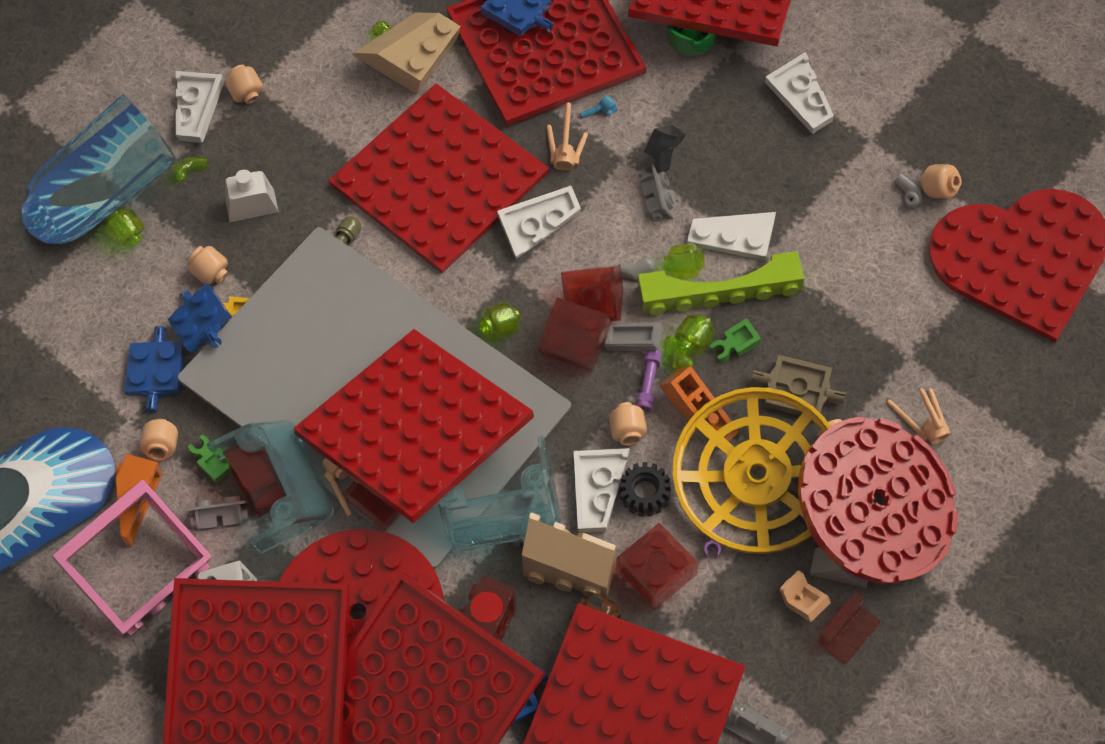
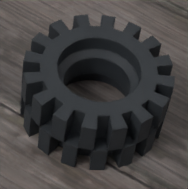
M643 462L642 467H639L638 463L633 464V470L627 468L625 475L623 474L621 477L620 499L623 500V506L625 508L629 507V512L632 514L636 511L638 516L643 517V513H647L649 517L653 516L654 511L657 514L660 513L662 507L665 508L668 505L671 493L670 478L668 474L665 475V470L662 467L657 470V464L652 463L651 467H647L648 462ZM648 481L655 486L656 492L650 498H641L635 493V486L639 482Z

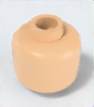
M238 65L227 73L228 77L226 78L225 85L236 102L251 104L260 98L259 94L263 89V84L252 67Z
M934 164L928 166L924 171L920 182L922 189L928 197L949 199L958 193L962 181L958 170L953 165Z
M212 246L198 247L187 261L190 264L189 272L204 285L206 283L211 285L214 282L219 284L228 274V271L225 270L228 265L226 257Z
M629 402L621 403L609 414L612 438L620 442L621 445L632 446L638 444L646 435L647 425L644 411L639 406L632 405Z
M164 419L147 422L142 428L140 449L143 454L154 461H162L171 457L175 453L177 446L178 430L176 426Z

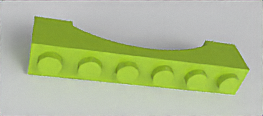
M798 251L773 254L770 261L758 270L725 281H685L667 276L665 270L638 274V290L643 314L650 313L654 316L676 309L677 311L684 312L697 306L711 308L724 302L738 304L745 301V299L751 298L765 300L772 295L778 294L792 296L802 291L804 283Z

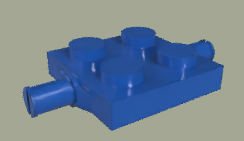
M487 0L481 6L482 15L521 37L528 29L534 26H539L550 32L554 25L553 22L543 17V14L551 7V0Z
M207 283L200 290H197L193 296L188 290L182 291L184 295L180 293V299L184 304L176 309L167 320L184 347L191 353L207 341H209L211 347H219L217 343L221 345L222 340L218 337L217 332L232 317L215 290Z
M163 326L154 327L153 341L130 343L124 392L127 396L146 397L145 411L147 413L157 412L158 398L165 395L181 394L182 383L179 382L178 375L184 367L186 348L181 341H164L166 328Z

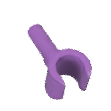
M717 527L713 530V532L716 533V534H717ZM709 539V542L704 546V555L707 557V549L709 547H715L718 550V558L721 554V546L718 542Z

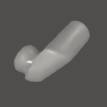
M900 174L895 181V185L905 191L906 205L909 208H917L922 202V189L907 176Z
M644 257L633 265L618 262L615 275L638 281V274L654 271L655 261L651 257Z

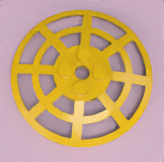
M750 387L738 389L720 395L705 404L692 416L684 427L677 441L673 457L675 492L681 508L690 522L703 535L718 542L720 545L731 550L751 554L783 551L797 546L812 537L809 529L791 540L769 545L768 530L784 526L799 515L803 517L799 500L788 492L791 479L799 477L801 465L791 466L790 459L785 452L796 441L805 455L810 445L801 433L811 420L823 433L831 427L827 420L812 405L800 397L772 388ZM758 399L782 402L796 408L802 414L793 426L776 418L759 416ZM747 400L748 417L731 421L718 431L705 420L710 414L723 406ZM760 425L774 427L786 434L775 444L761 439ZM746 426L749 427V440L740 443L736 447L724 438L734 430ZM698 429L709 439L701 454L699 471H682L685 448L691 435ZM715 447H718L728 456L725 461L724 471H707L709 458ZM759 466L764 468L766 475L763 479L756 480L750 476V470L753 467ZM682 482L700 483L704 499L714 511L704 523L697 518L690 507ZM725 482L731 496L720 506L712 496L708 483ZM780 500L792 509L783 517L767 522L766 506ZM739 503L755 507L756 522L738 519L730 515V513ZM724 520L738 528L757 531L758 546H747L731 542L718 536L713 530Z

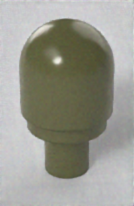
M352 216L344 218L336 229L337 239L344 244L346 242L350 244L360 233L361 223Z

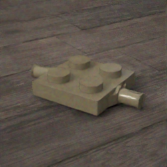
M778 355L776 366L770 374L754 370L751 380L767 384V388L782 390L800 397L812 405L820 414L827 400L843 404L846 392L830 389L831 367ZM766 399L765 407L799 416L802 414V412L792 406Z

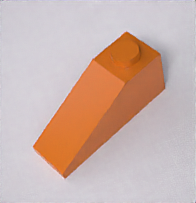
M691 366L678 369L659 385L674 407L688 420L705 404L715 399ZM722 408L713 412L705 419L716 431L731 422V419ZM734 430L724 438L729 442L739 433V430Z
M126 454L123 463L120 462L115 472L117 499L119 500L141 480H144L155 492L163 474L158 462ZM143 498L119 517L121 537L127 547L132 548L149 507V504Z

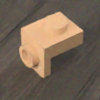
M797 571L780 587V592L786 606L810 622L831 603L828 595L808 584L804 574L800 571Z

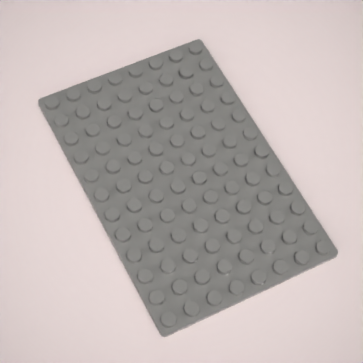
M318 227L217 333L218 337L222 340L221 345L217 343L219 347L213 348L208 342L179 373V382L336 498L337 496L330 482L324 477V474L327 472L322 465L325 457L298 438L293 428L413 329L532 409L534 418L414 524L360 483L353 480L349 475L342 480L335 479L349 508L380 531L396 535L415 546L435 569L569 412L571 402L332 234Z

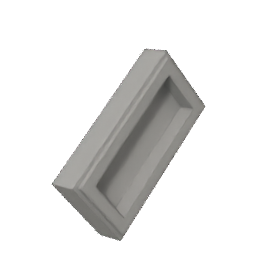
M660 322L609 323L604 347L607 351H658L663 327Z

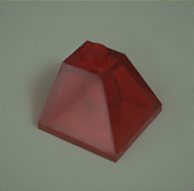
M621 264L561 272L567 326L621 320L624 291Z

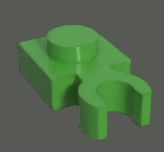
M746 318L724 332L726 340L714 341L710 348L712 352L718 349L724 350L722 354L717 356L718 361L724 363L730 359L731 353L736 352L740 357L762 344V340Z
M201 435L199 438L204 444L203 447L196 449L190 444L188 448L192 456L200 458L197 464L215 484H218L238 467L237 463L219 444L211 449L208 438Z

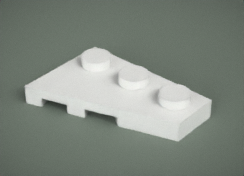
M806 52L765 77V83L812 134L833 122L834 115L824 92L821 91L817 83V76L810 67Z
M776 212L693 219L687 246L766 261Z
M630 448L574 451L578 533L607 531Z

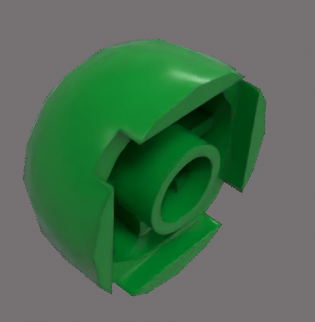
M667 25V36L670 45L676 52L688 57H696L707 53L713 47L717 38L716 34Z

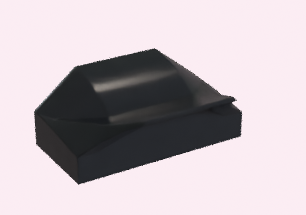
M673 125L654 128L644 153L655 159L659 172L669 171L673 150L682 142L685 134L681 129Z

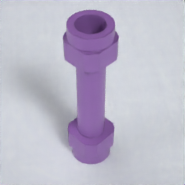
M660 349L658 351H645L643 364L646 366L641 393L637 394L636 406H639L644 412L648 413L652 411L654 402L652 390L656 367L660 366L662 351Z

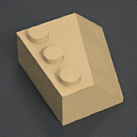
M415 12L355 51L353 56L409 91L418 94L457 41L461 26L440 13Z
M531 512L522 551L524 577H527L530 582L535 584H543L544 582L555 584V587L562 591L569 592L574 589L582 591L587 597L597 593L607 598L616 568V545L585 533L573 535L565 529V525L554 522L553 526L547 525L539 521V515Z

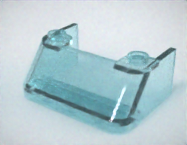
M289 420L246 424L206 444L208 449L219 460L241 449L249 453L263 448L266 449L287 496L277 500L271 507L270 515L275 526L249 539L250 543L260 553H264L328 521L334 512L333 503L304 441L295 435L293 429L295 424Z
M543 436L538 437L541 463L530 465L522 472V489L466 500L465 491L458 484L437 502L447 539L454 549L466 551L517 541L519 538L525 539L531 512L539 515V521L550 526H553L554 522L561 524L551 453Z

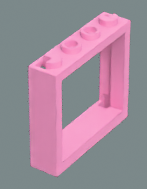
M141 480L58 550L52 558L121 636L127 632L133 635L144 625L141 619L149 612L152 616L156 615L166 606L163 600L171 593L173 594L174 579L123 623L68 560L142 498L197 558L176 578L189 579L193 574L198 578L200 572L206 571L210 567L207 562L212 558L208 551L144 480Z

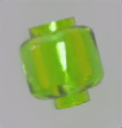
M120 207L105 219L107 222L105 231L116 245L122 247L128 244L130 247H133L143 239L141 233L144 231L145 225L133 210L129 208L124 210Z
M694 243L671 246L668 256H664L665 271L670 272L672 277L676 279L699 276L700 271L704 270L705 267L702 249H698Z
M500 302L483 309L478 323L485 337L498 341L514 335L518 331L521 318L519 311L515 307H512L507 302Z
M702 314L685 317L674 333L678 349L687 355L703 353L715 337L712 321Z

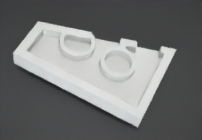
M176 71V136L179 141L203 143L225 79L222 74Z
M568 186L498 210L497 215L513 255L517 260L578 215L581 208L572 186Z

